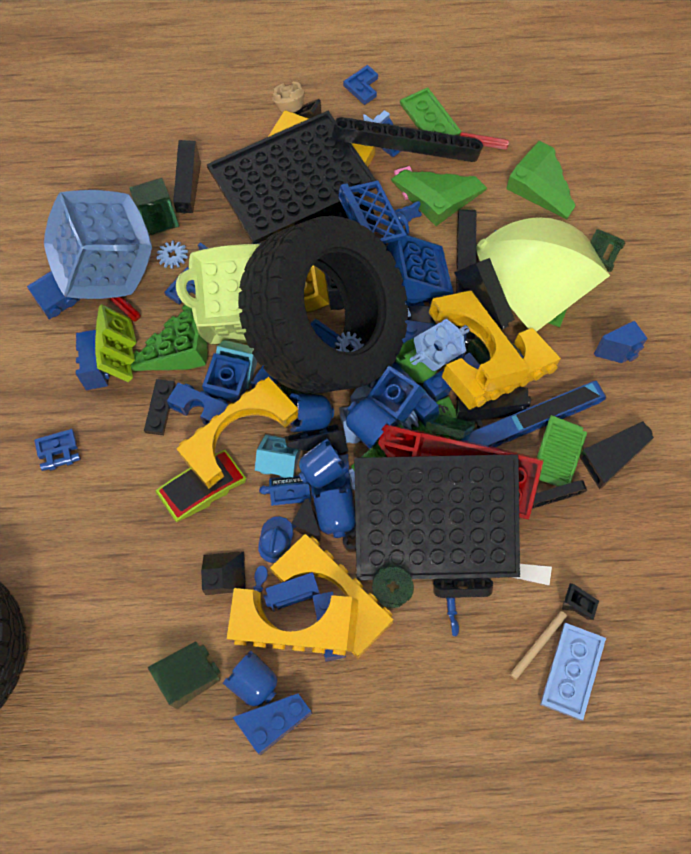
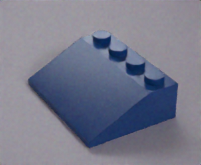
M409 235L406 236V239L390 242L387 245V251H390L396 262L395 268H399L403 282L401 284L405 286L408 299L443 297L453 294L442 246Z

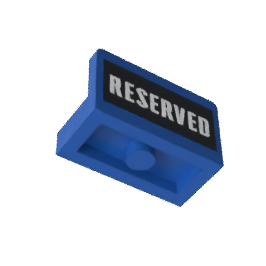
M299 475L293 476V478L277 477L269 479L271 506L302 503L307 498L311 502L309 483L304 484Z

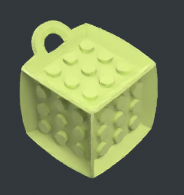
M260 244L227 245L203 249L190 254L189 270L182 272L178 276L176 291L180 300L186 306L192 308L198 333L206 342L220 344L223 340L235 343H247L244 337L246 329H242L239 313L242 312L238 307L239 292L242 291L239 287L242 274L245 272L244 268ZM190 280H194L196 298L191 297L187 292L186 285Z

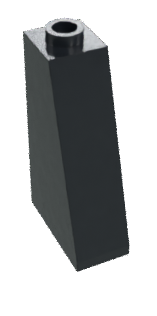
M178 141L173 203L176 212L182 214L193 213L201 167L196 141Z
M490 258L454 272L464 290L472 291L500 330L509 327L508 323L515 319Z
M517 387L509 394H502L496 400H489L481 407L476 406L470 410L457 396L456 422L506 417L521 412L530 407L531 404L528 388Z
M642 421L583 449L580 459L599 489L603 488L654 438L652 430Z

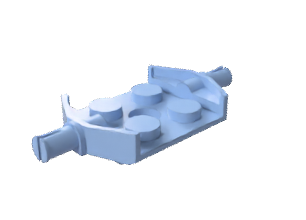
M445 319L414 338L416 355L410 358V362L415 359L416 361L411 364L416 365L419 362H423L432 371H436L466 352L463 335L469 332V328L465 331L464 329L468 326L464 325L459 329L448 319ZM434 343L438 346L439 351L435 349Z

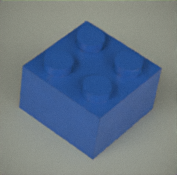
M388 366L367 398L374 400L393 417L405 423L426 391L408 377Z

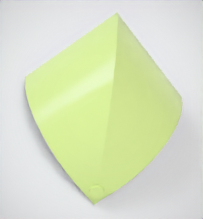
M528 218L510 223L498 229L486 239L479 241L476 246L480 261L490 258L509 306L528 329L533 328L536 332L610 276L589 239L574 226L552 218Z

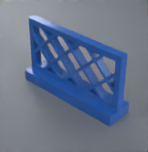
M379 181L351 187L348 184L340 186L338 198L349 219L360 223V225L365 226L373 233L377 232L384 235L383 238H380L384 244L406 239L407 234ZM376 187L377 195L369 192L368 189ZM353 192H359L363 195L359 198L354 196ZM365 195L373 198V203L363 200ZM376 201L384 203L385 207L382 208L375 205ZM362 204L370 209L366 212L360 209L359 206ZM374 209L381 212L380 217L371 214V210ZM386 214L392 218V221H387L382 216ZM367 218L377 221L375 226L367 223ZM381 223L388 226L387 231L378 228V224ZM391 228H393L395 230H398L399 234L395 235L390 233L389 231Z

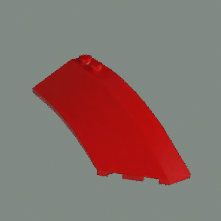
M387 424L381 429L384 433L380 436L378 444L387 457L518 454L519 518L530 519L544 459L427 432L389 426Z

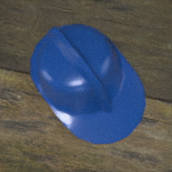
M273 517L268 519L263 525L258 551L267 562L275 563L290 549L293 528L286 518Z

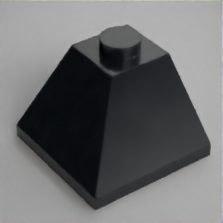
M244 551L203 556L201 579L202 591L205 595L233 593L234 588L246 589Z

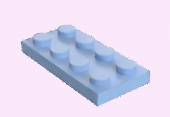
M567 623L563 625L540 705L581 721L584 719L605 644V637Z

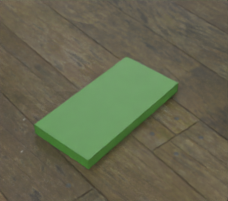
M428 87L400 100V105L419 130L460 136L462 131Z

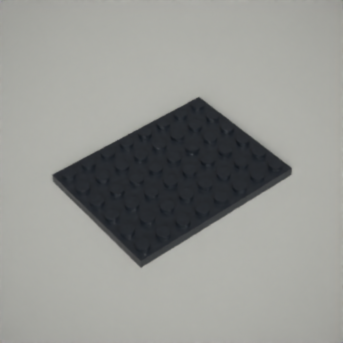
M329 110L207 164L209 172L253 244H258L279 231L305 222L342 205L338 198L342 184H348L351 187L377 181L351 143L337 141L332 137L335 119ZM375 187V188L368 189V191L370 192V191L376 189V187ZM353 192V195L356 197L363 195L359 192Z
M518 454L354 458L357 580L520 577Z

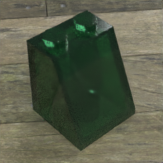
M162 178L129 187L133 201L143 217L149 236L179 227L170 196Z
M195 641L147 667L168 704L175 709H179L221 680L218 676L221 672L215 662L210 663L207 656L210 654L204 644L200 646Z

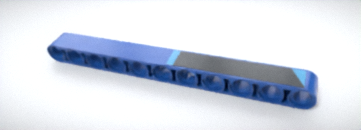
M593 381L456 439L495 448L547 426L550 415L564 419L603 402L607 397L599 383Z

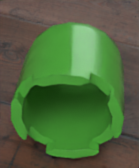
M412 338L403 343L395 362L417 384H424V381L434 376L438 369L432 371L423 362H419L416 365L411 364L416 361L415 359L410 362V358L416 355L414 339Z

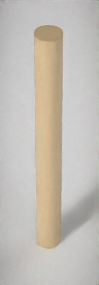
M563 611L558 613L510 673L513 679H518L565 620L567 615Z

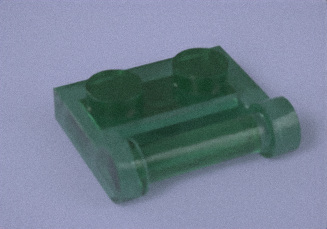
M596 229L590 243L607 271L612 272L614 262L620 250L623 249L625 241ZM609 244H612L614 248L608 260L603 259Z

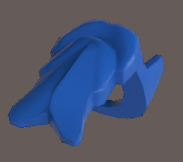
M419 201L410 206L395 210L402 227L405 226L404 231L407 235H409L408 222L422 215L418 211L421 205ZM389 216L388 221L391 222L392 218Z

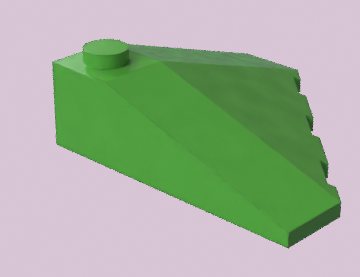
M538 141L511 173L506 189L568 219L576 205L570 196L567 181L564 180L562 175L563 171L559 161L556 159L555 149Z
M403 170L391 179L402 192L407 194L408 199L413 204L417 201L421 203L419 210L435 226L442 223L487 190V187L475 176L465 177L454 174L444 175L433 172Z
M184 305L181 308L183 312L176 318L172 316L163 325L165 329L160 334L154 333L145 342L147 346L141 352L136 350L133 353L135 361L130 365L132 371L185 370L206 365L207 342L198 333L192 308Z

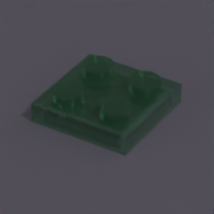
M438 414L426 422L425 429L431 431L434 435L445 434L449 435L451 439L461 440L474 431L475 423Z

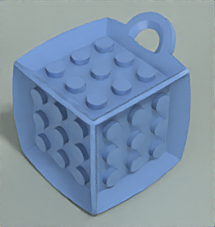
M76 190L60 192L48 217L44 246L52 274L65 297L81 299H103L131 295L146 271L152 244L143 217L130 195L103 190Z

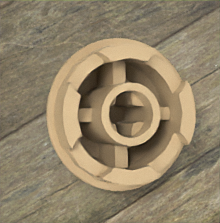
M292 82L293 85L285 86L283 83L274 88L272 100L282 113L284 110L295 112L302 108L304 90L301 88L300 83Z

